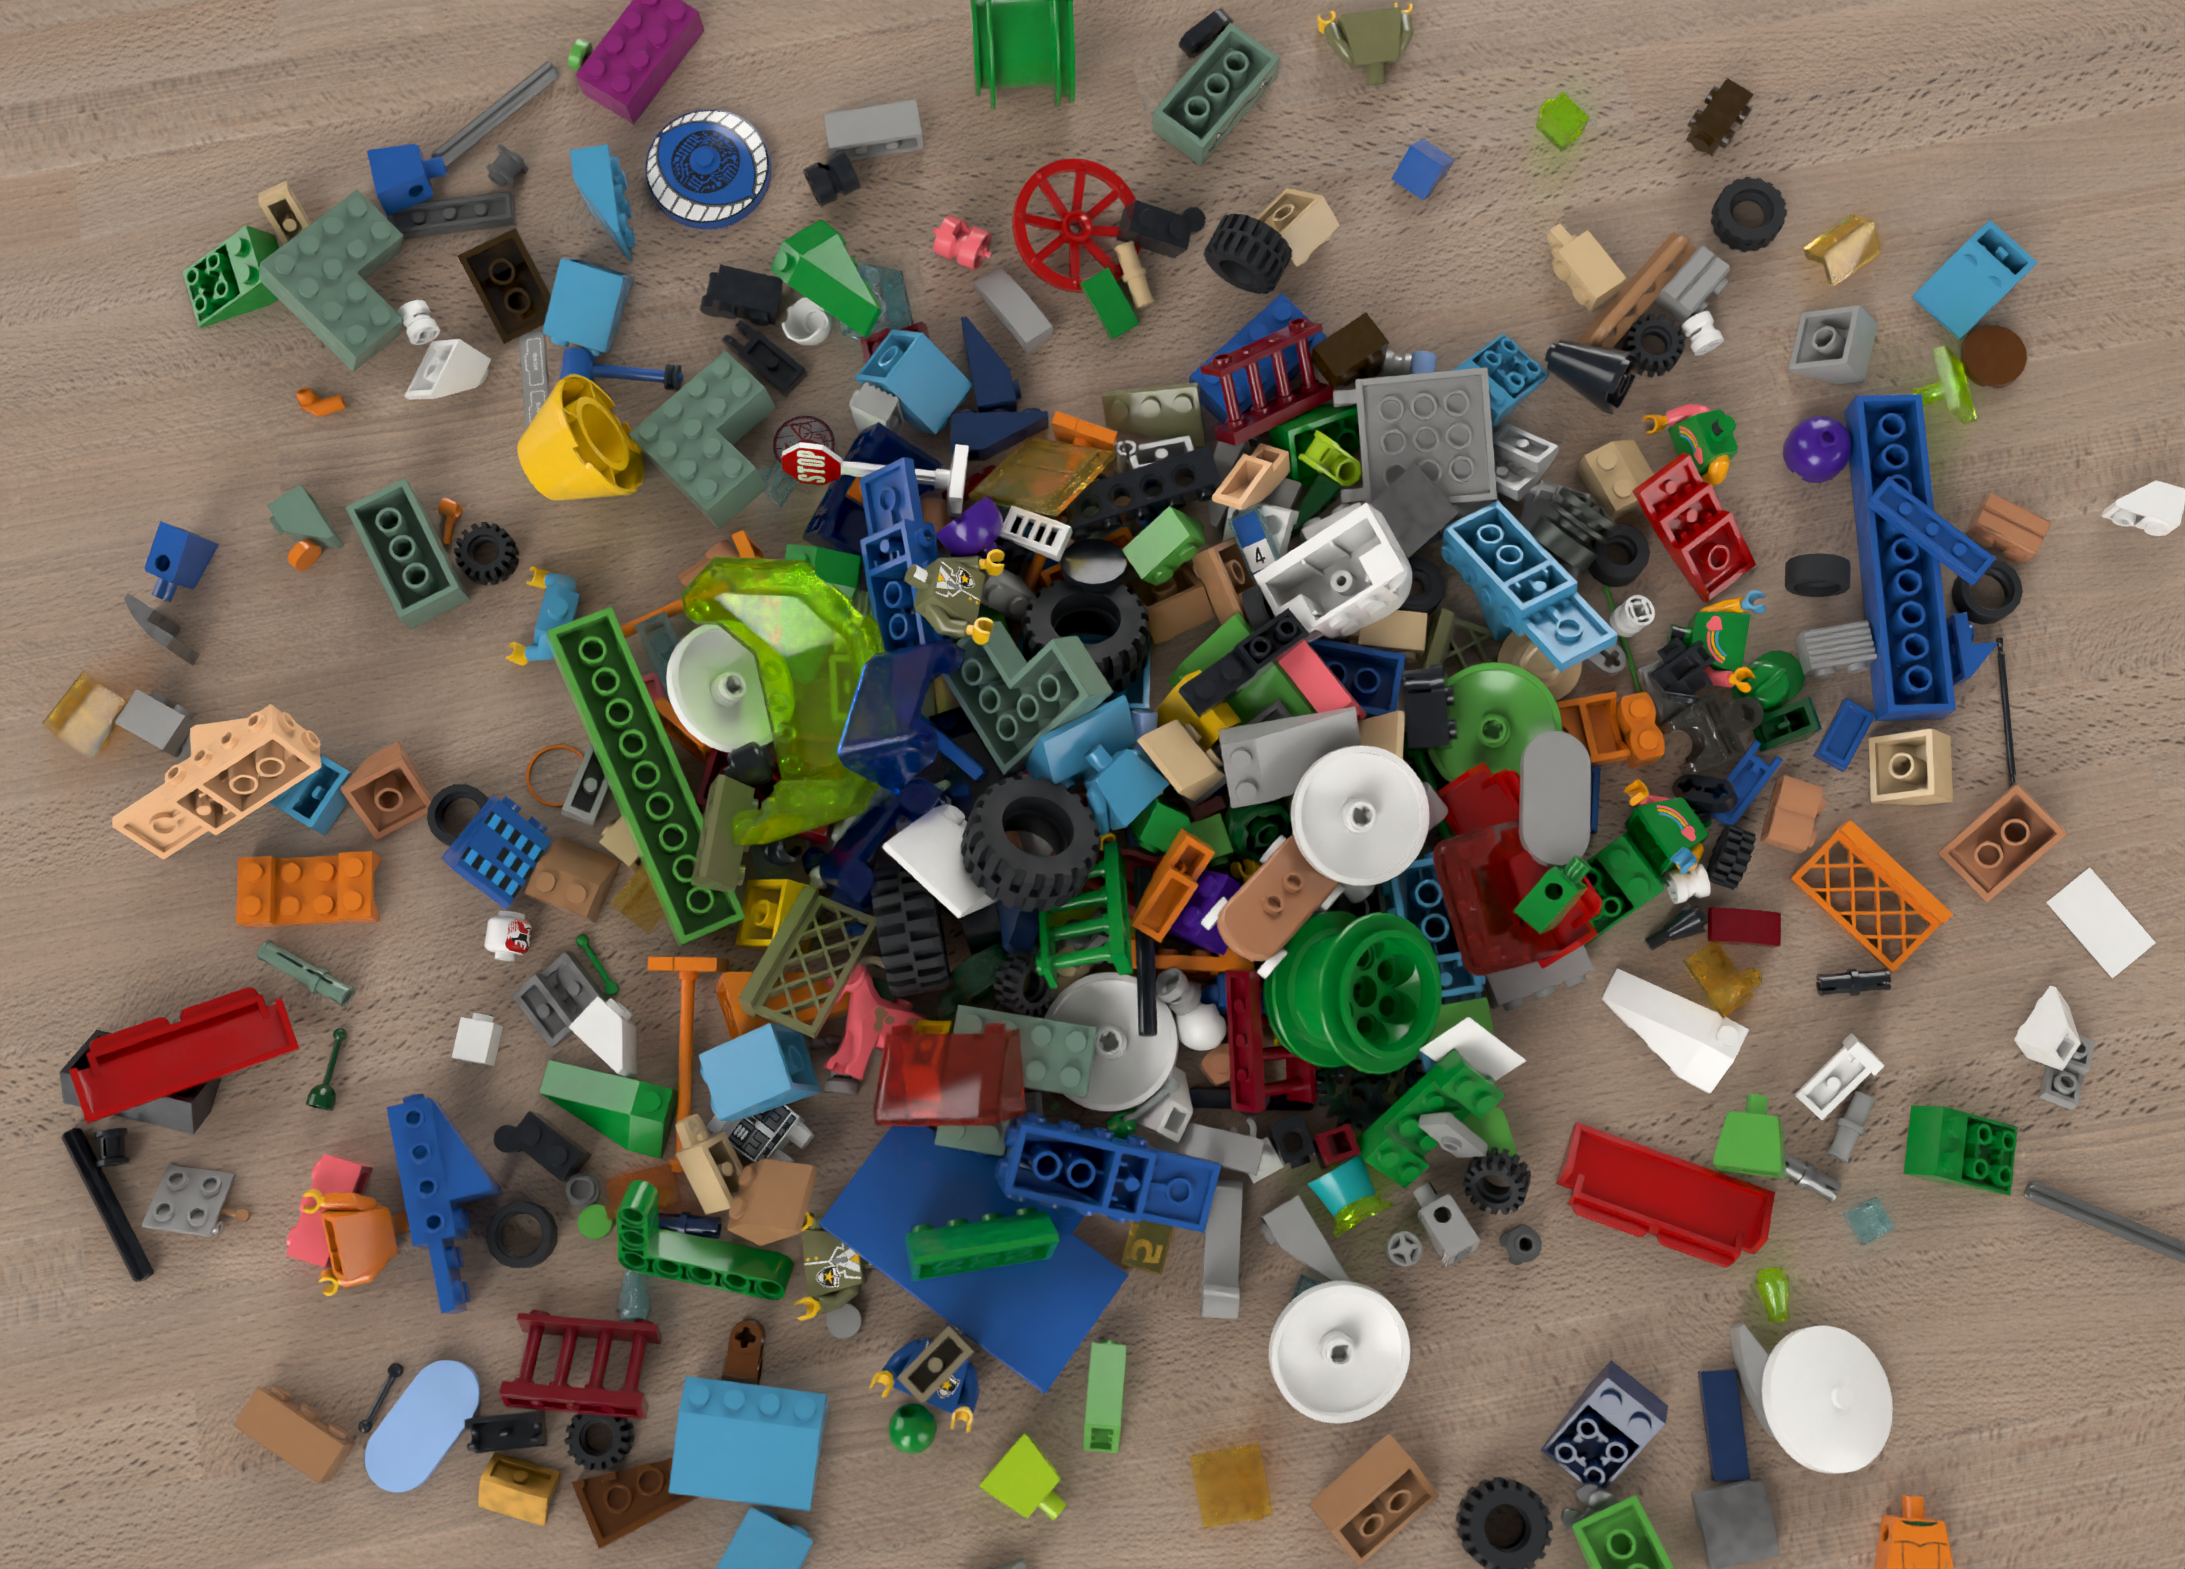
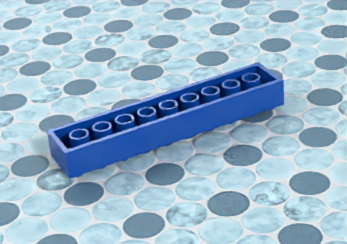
M1922 394L1856 396L1844 410L1846 429L1852 440V454L1849 458L1864 614L1865 621L1869 622L1870 633L1874 641L1873 646L1877 654V658L1870 663L1874 713L1876 714L1875 721L1942 720L1954 712L1956 706L1940 561L1865 505L1889 476L1934 511Z

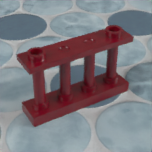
M1306 318L1291 320L1288 322L1287 327L1231 353L1216 355L1212 358V362L1200 367L1201 373L1220 378L1228 418L1225 420L1226 423L1214 428L1216 441L1237 446L1333 399L1334 389L1329 384L1321 383L1318 379H1315L1307 338L1322 331V324L1309 322ZM1295 343L1303 382L1299 388L1291 391L1283 349ZM1270 355L1278 394L1275 396L1276 399L1266 403L1257 361ZM1245 367L1253 406L1251 411L1241 415L1232 373Z
M1225 970L1232 1110L1252 1113L1266 1111L1265 1097L1287 1093L1288 1100L1309 1103L1317 1102L1315 1065L1296 1057L1283 1045L1263 1048L1262 1027L1270 1026L1266 1012L1261 1013L1260 992H1263L1264 978H1260V975L1257 973L1258 970ZM1286 1059L1287 1079L1265 1083L1264 1062Z
M532 1310L530 1313H518L517 1321L522 1331L528 1333V1338L518 1378H515L514 1382L502 1381L499 1396L505 1407L646 1419L649 1405L644 1393L638 1390L647 1343L661 1344L662 1336L658 1325L645 1319H636L632 1323L552 1316L548 1312L541 1310ZM543 1334L563 1336L554 1380L550 1381L549 1385L536 1384L533 1381ZM578 1337L598 1339L589 1383L584 1385V1388L570 1387L568 1384ZM612 1340L633 1342L624 1387H621L619 1391L606 1390L603 1387Z

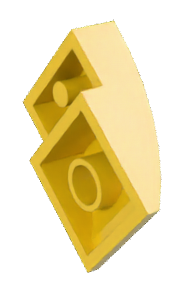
M1199 669L1184 676L1156 709L1158 712L1157 728L1175 719L1185 724V726L1190 722L1203 737L1198 742L1207 751L1210 748L1214 750L1220 745L1218 730L1237 727L1242 721L1227 702L1224 704L1223 702L1201 718L1196 715L1178 691L1181 686L1202 672Z

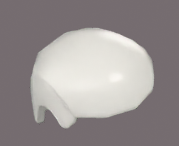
M801 298L793 306L788 307L787 320L782 323V328L787 338L804 346L817 345L827 338L833 321V316L808 298Z
M1199 1001V1004L1190 1013L1185 1015L1176 1014L1175 1016L1179 1041L1193 1050L1203 1051L1216 1048L1220 1045L1227 1032L1225 1019L1219 1014L1214 1003L1205 1005Z

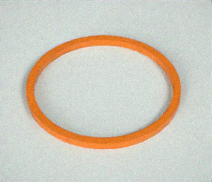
M566 745L548 746L536 753L528 764L526 770L527 787L531 795L544 805L562 807L564 802L549 803L540 799L534 793L530 784L531 768L540 755L552 749H567L577 754L581 760L583 759L581 753Z

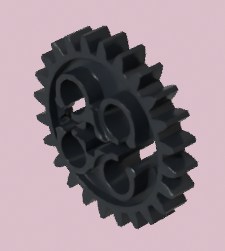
M1412 1060L1404 1067L1393 1071L1391 1077L1396 1078L1399 1072L1407 1068L1403 1081L1411 1089L1426 1073L1416 1072L1421 1067V1060ZM1318 1066L1322 1070L1315 1072V1079L1322 1082L1316 1085V1093L1325 1094L1319 1099L1318 1105L1319 1107L1330 1106L1326 1113V1118L1337 1115L1339 1118L1336 1127L1350 1123L1353 1133L1359 1128L1363 1134L1395 1104L1386 1102L1381 1095L1388 1092L1391 1080H1387L1389 1073L1373 1074L1359 1070L1358 1073L1352 1074L1350 1086H1353L1352 1096L1362 1098L1365 1103L1364 1106L1354 1107L1347 1099L1348 1088H1344L1341 1094L1333 1098L1336 1094L1337 1085L1330 1076L1335 1080L1337 1079L1336 1082L1338 1084L1344 1083L1347 1073L1343 1070L1342 1066L1331 1068ZM1365 1079H1370L1371 1083L1376 1084V1086L1371 1088L1369 1082H1365ZM1403 1082L1397 1083L1394 1090L1398 1100L1410 1090L1404 1087L1405 1084Z

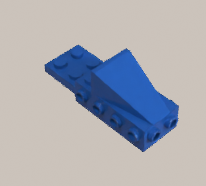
M903 457L859 479L869 535L860 540L881 668L900 669V673L909 674L919 671L920 666L923 664H936L954 646V640L950 636L936 633L928 620L915 610L914 602L917 589L904 581L907 570L913 564L925 568L938 558L950 556H941L938 553L934 523H926L923 520L914 461L912 458Z
M424 1094L410 1095L402 1098V1104L386 1108L412 1243L414 1247L429 1249L441 1313L457 1314L467 1311L466 1303L471 1301L467 1281H461L459 1268L464 1267L462 1251L460 1247H455L454 1242L468 1239L466 1230L471 1229L468 1210H462L461 1205L502 1195V1190L445 1113L441 1104L430 1097L424 1098Z
M1026 1113L1025 1117L1015 1115L1013 1125L1008 1124L1004 1135V1145L1007 1146L1005 1158L999 1159L995 1171V1179L999 1180L998 1184L1003 1193L1006 1194V1197L1017 1201H1026L1027 1198L1040 1201L1041 1205L1059 1209L1060 1206L1074 1208L1075 1212L1088 1216L1099 1213L1107 1215L1108 1219L1121 1223H1127L1128 1220L1136 1222L1145 1220L1204 1233L1221 1168L1219 1162L1152 1148L1147 1144V1139L1135 1135H1127V1139L1117 1138L1114 1136V1132L1104 1127L1080 1128V1124L1067 1120H1060L1059 1125L1046 1122L1047 1118L1045 1116L1035 1113Z

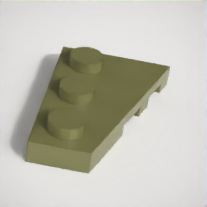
M1198 382L1107 391L1102 394L1106 427L1166 440L1189 435L1192 445L1199 447L1207 445Z

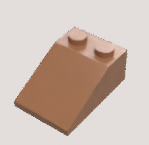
M2017 782L1940 850L1938 854L1986 902H1989L2067 835V831Z

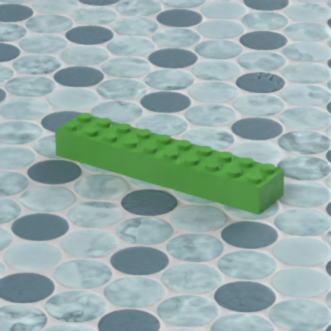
M612 607L547 630L546 640L678 947L680 948L743 921L746 917L734 891L728 893L691 885L703 818Z

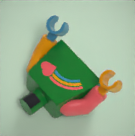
M1687 404L1666 411L1665 416L1652 414L1642 418V421L1654 420L1655 422L1654 428L1651 431H1646V434H1658L1663 432L1666 425L1669 424L1671 426L1667 430L1677 455L1685 453L1691 456L1703 482L1711 483L1712 487H1715L1726 479L1730 461L1738 452V446L1732 433L1736 428V423L1731 416L1725 415L1721 409L1710 411L1704 405Z
M1753 590L1747 594L1746 598L1739 597L1723 600L1701 608L1689 620L1688 627L1671 624L1667 643L1669 644L1678 637L1687 648L1697 640H1701L1704 644V649L1716 660L1703 669L1713 683L1711 686L1731 688L1736 685L1741 692H1749L1751 690L1749 683L1741 682L1744 678H1755L1749 668L1742 667L1751 614L1746 612L1747 609H1750L1756 614L1764 613L1766 607L1763 604L1753 606L1756 599L1765 598L1766 596L1759 590Z
M1638 779L1623 788V791L1631 797L1629 800L1630 805L1637 806L1624 825L1657 873L1662 875L1675 865L1680 869L1681 874L1696 869L1704 852L1702 843L1708 837L1706 828L1712 824L1709 812L1693 811L1686 800L1681 797L1669 799L1667 797L1650 795L1645 784Z

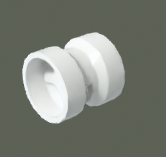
M410 301L401 306L397 311L404 319L402 325L407 327L406 334L412 344H426L439 335L440 329L436 321L430 318L431 311L425 301Z
M1709 311L1696 314L1681 325L1685 337L1690 338L1692 342L1690 347L1695 356L1712 351L1724 341L1720 331L1713 327L1714 319Z
M1634 595L1629 597L1622 605L1613 610L1610 615V625L1618 635L1632 637L1653 621L1655 616L1654 606L1644 596Z
M1698 864L1696 869L1690 872L1687 871L1685 874H1681L1679 869L1666 872V880L1670 884L1667 889L1673 903L1686 902L1692 895L1698 899L1710 895L1709 877L1702 864Z

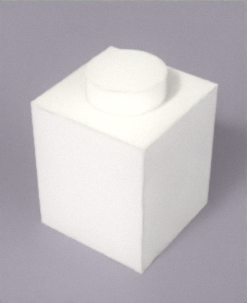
M473 1013L472 1019L461 1017L452 1058L494 1066L503 1026L493 1023L494 1017Z

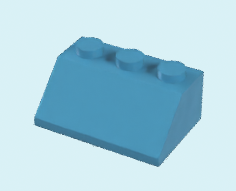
M1122 695L1039 737L1024 765L1033 780H1038L1039 777L1050 779L1049 783L1056 786L1060 783L1068 788L1067 792H1070L1076 787V783L1083 779L1087 780L1096 772L1085 758V755L1093 747L1101 744L1110 756L1124 749L1132 750L1137 741L1128 700Z

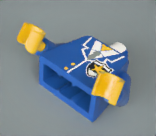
M956 1329L964 1337V1334ZM926 1336L923 1340H912L893 1353L881 1372L874 1375L869 1389L871 1390L875 1383H882L886 1387L881 1396L882 1398L888 1396L892 1386L913 1396L897 1377L934 1339ZM971 1356L926 1401L952 1414L951 1429H954L956 1421H966L965 1433L971 1431L972 1414L974 1413L980 1393L977 1368L970 1362Z

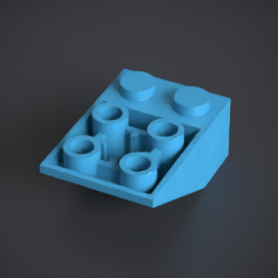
M608 144L570 150L573 179L587 208L627 260H633L631 248L636 247L634 231L632 228H629L628 219L632 218L630 202L628 199H625L624 190H628V182L625 171H621L618 156L612 155Z
M1989 220L1912 298L1953 336L1960 340L2020 283L2038 262L1996 224Z
M1504 333L1453 369L1488 368L1492 430L1504 421L1550 376L1541 368L1539 363L1529 357L1515 341Z
M320 754V769L276 796L269 803L325 836L348 802L340 787L349 779L352 773Z

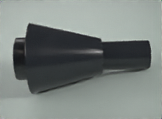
M1687 903L1663 926L1662 930L1647 937L1645 941L1652 951L1670 940L1675 941L1705 933L1704 925L1708 921L1699 906L1692 908Z

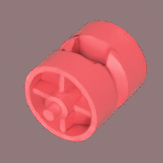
M948 215L940 228L935 227L933 233L936 234L933 252L948 260L956 257L959 265L972 271H976L980 267L985 257L990 259L992 255L988 251L991 233L975 225L968 228L966 221L953 215Z

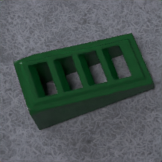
M1323 474L1317 476L1296 510L1299 511L1296 524L1293 525L1290 539H1293L1301 532L1306 522L1318 517L1338 498L1342 489L1339 483Z

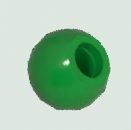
M906 1404L897 1408L891 1416L888 1426V1435L891 1443L900 1452L907 1454H918L925 1451L934 1442L937 1431L934 1415L921 1404Z

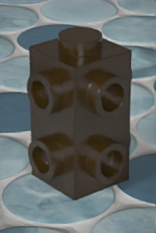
M1726 78L1720 88L1714 86L1704 101L1707 107L1703 112L1698 109L1687 126L1691 128V131L1686 141L1690 142L1696 150L1706 152L1711 156L1715 154L1719 146L1725 149L1736 133L1732 130L1736 123L1742 125L1750 114L1752 108L1748 104L1754 94L1729 78Z

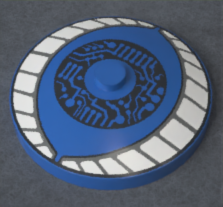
M697 110L672 120L656 135L647 153L645 177L655 203L672 220L696 229H719L741 221L758 207L767 193L770 184L771 161L762 136L748 121L723 110Z

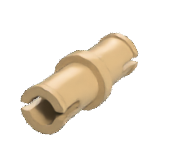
M1129 241L1116 246L1114 250L1117 253L1124 273L1122 279L1124 283L1127 282L1135 309L1154 303L1155 301L1152 298L1145 278L1147 271L1145 267H1141L1134 242Z

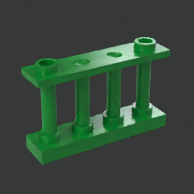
M1117 841L1103 844L1104 858L1099 859V863L1094 864L1088 877L1090 879L1102 876L1103 879H1106V885L1101 886V890L1078 894L1062 907H1056L1054 904L1052 910L1039 911L1041 955H1036V966L1039 975L1045 976L1051 989L1058 987L1057 969L1107 960L1108 963H1114L1119 976L1133 973L1126 867ZM1103 903L1105 907L1107 906L1108 913L1103 914V918L1055 927L1054 913ZM1100 932L1109 934V942H1105L1104 946L1056 955V941Z

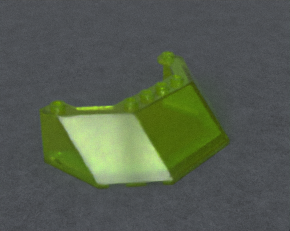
M714 557L680 593L685 614L690 620L697 624L720 626L754 655L782 778L774 786V791L769 798L762 803L761 809L742 810L732 818L731 832L734 845L767 844L863 813L877 789L882 786L892 771V767L897 759L908 747L902 718L899 717L900 710L879 623L869 614L863 616L850 604L852 600L833 583L828 586L814 573L816 569L806 560Z

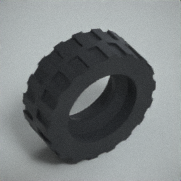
M1745 177L1741 180H1734L1732 184H1728L1720 193L1712 208L1711 225L1714 227V234L1720 238L1719 241L1723 244L1730 246L1729 248L1733 250H1740V252H1755L1762 247H1767L1781 230L1785 222L1784 219L1787 216V210H1785L1786 202L1781 196L1782 193L1779 189H1775L1772 183H1767L1761 178ZM1743 201H1752L1758 204L1764 213L1762 224L1751 229L1740 226L1733 216L1734 207Z

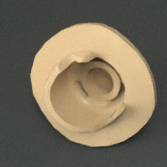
M1514 631L1503 642L1497 659V663L1518 666L1535 675L1549 689L1555 701L1561 700L1576 687L1582 673V661L1560 672L1526 634L1518 637Z

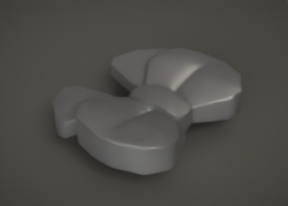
M1593 1482L1583 1483L1575 1489V1493L1586 1507L1583 1512L1568 1507L1563 1508L1560 1517L1563 1527L1567 1531L1571 1530L1574 1534L1571 1527L1572 1524L1619 1502L1611 1492L1597 1487Z

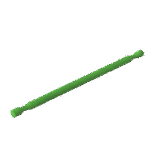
M1606 586L1603 588L1612 613L1616 606L1611 598L1610 588ZM1618 635L1636 691L1641 693L1643 690L1635 673L1636 666L1627 639Z

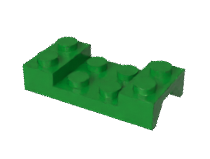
M1453 1048L1356 1139L1361 1152L1360 1155L1368 1164L1403 1188H1406L1430 1166L1424 1156L1438 1144L1434 1138L1418 1126L1420 1115L1449 1112L1462 1122L1468 1115L1473 1113L1481 1119L1506 1095L1490 1075L1485 1078Z

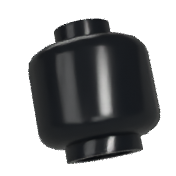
M749 742L728 753L727 761L729 766L723 769L727 777L755 789L772 780V770L777 767L765 744L760 746L756 742Z

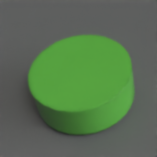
M579 38L569 54L568 67L578 72L592 54V44Z
M591 1204L585 1207L578 1217L580 1232L590 1239H602L608 1236L615 1224L613 1212L607 1206L601 1204Z

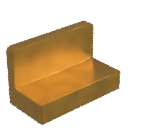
M494 1452L480 1477L478 1505L491 1511L544 1526L548 1520L549 1502L561 1481V1472Z

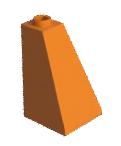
M753 972L722 973L716 984L715 991L730 1041L769 1023L779 1024L760 1015L754 1018L744 1014L738 997ZM785 972L784 974L786 984L806 977L804 972ZM808 972V973H809V976H810V975L816 974V973H818V972ZM825 979L812 983L816 996L831 992L824 984ZM809 985L789 991L793 1004L813 998ZM846 991L843 994L841 1000L834 1005L826 1021L847 1015L850 992ZM785 993L771 997L766 1005L767 1008L774 1011L789 1006ZM815 1005L796 1012L798 1021L811 1026L818 1015V1011Z

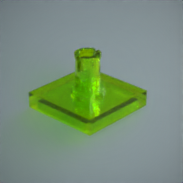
M1946 345L1932 350L1940 381L1914 388L1912 390L1913 394H1922L1923 406L1946 399L1948 411L1964 425L1977 421L1962 361Z

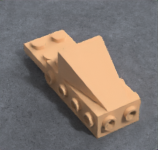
M272 704L259 712L253 713L249 718L195 725L190 728L191 757L180 764L172 766L165 773V783L112 817V827L164 860L207 831L215 836L320 769V740L314 732L305 730L295 722L291 715L281 712Z

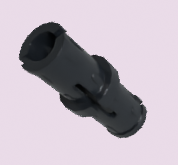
M1856 968L1847 969V972L1817 974L1816 976L1817 981L1820 980V982H1816L1817 991L1820 996L1850 993L1851 996L1860 995V992L1891 989V984L1889 983L1891 982V976L1887 968L1868 971H1857Z

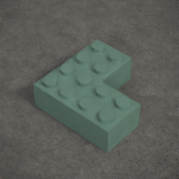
M357 189L260 262L259 280L352 372L356 371L401 334L404 319L365 280L401 252L404 235Z
M725 350L628 435L640 452L720 530L768 488L756 467L733 445L772 412L776 406L765 387Z
M993 622V630L987 643L979 645L973 641L971 635H968L967 638H961L935 664L1003 775L1024 771L1026 769L1024 765L1039 737L1094 710L1113 692L1078 636L1052 639L1027 663L1002 622Z
M958 1005L935 1145L1005 1156L1007 1146L1004 1145V1135L1008 1124L1013 1125L1019 1087L1079 1097L1088 1096L1098 1028Z

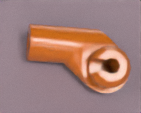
M309 387L300 388L296 393L299 406L317 417H323L347 408L341 393L325 399L313 393V390Z

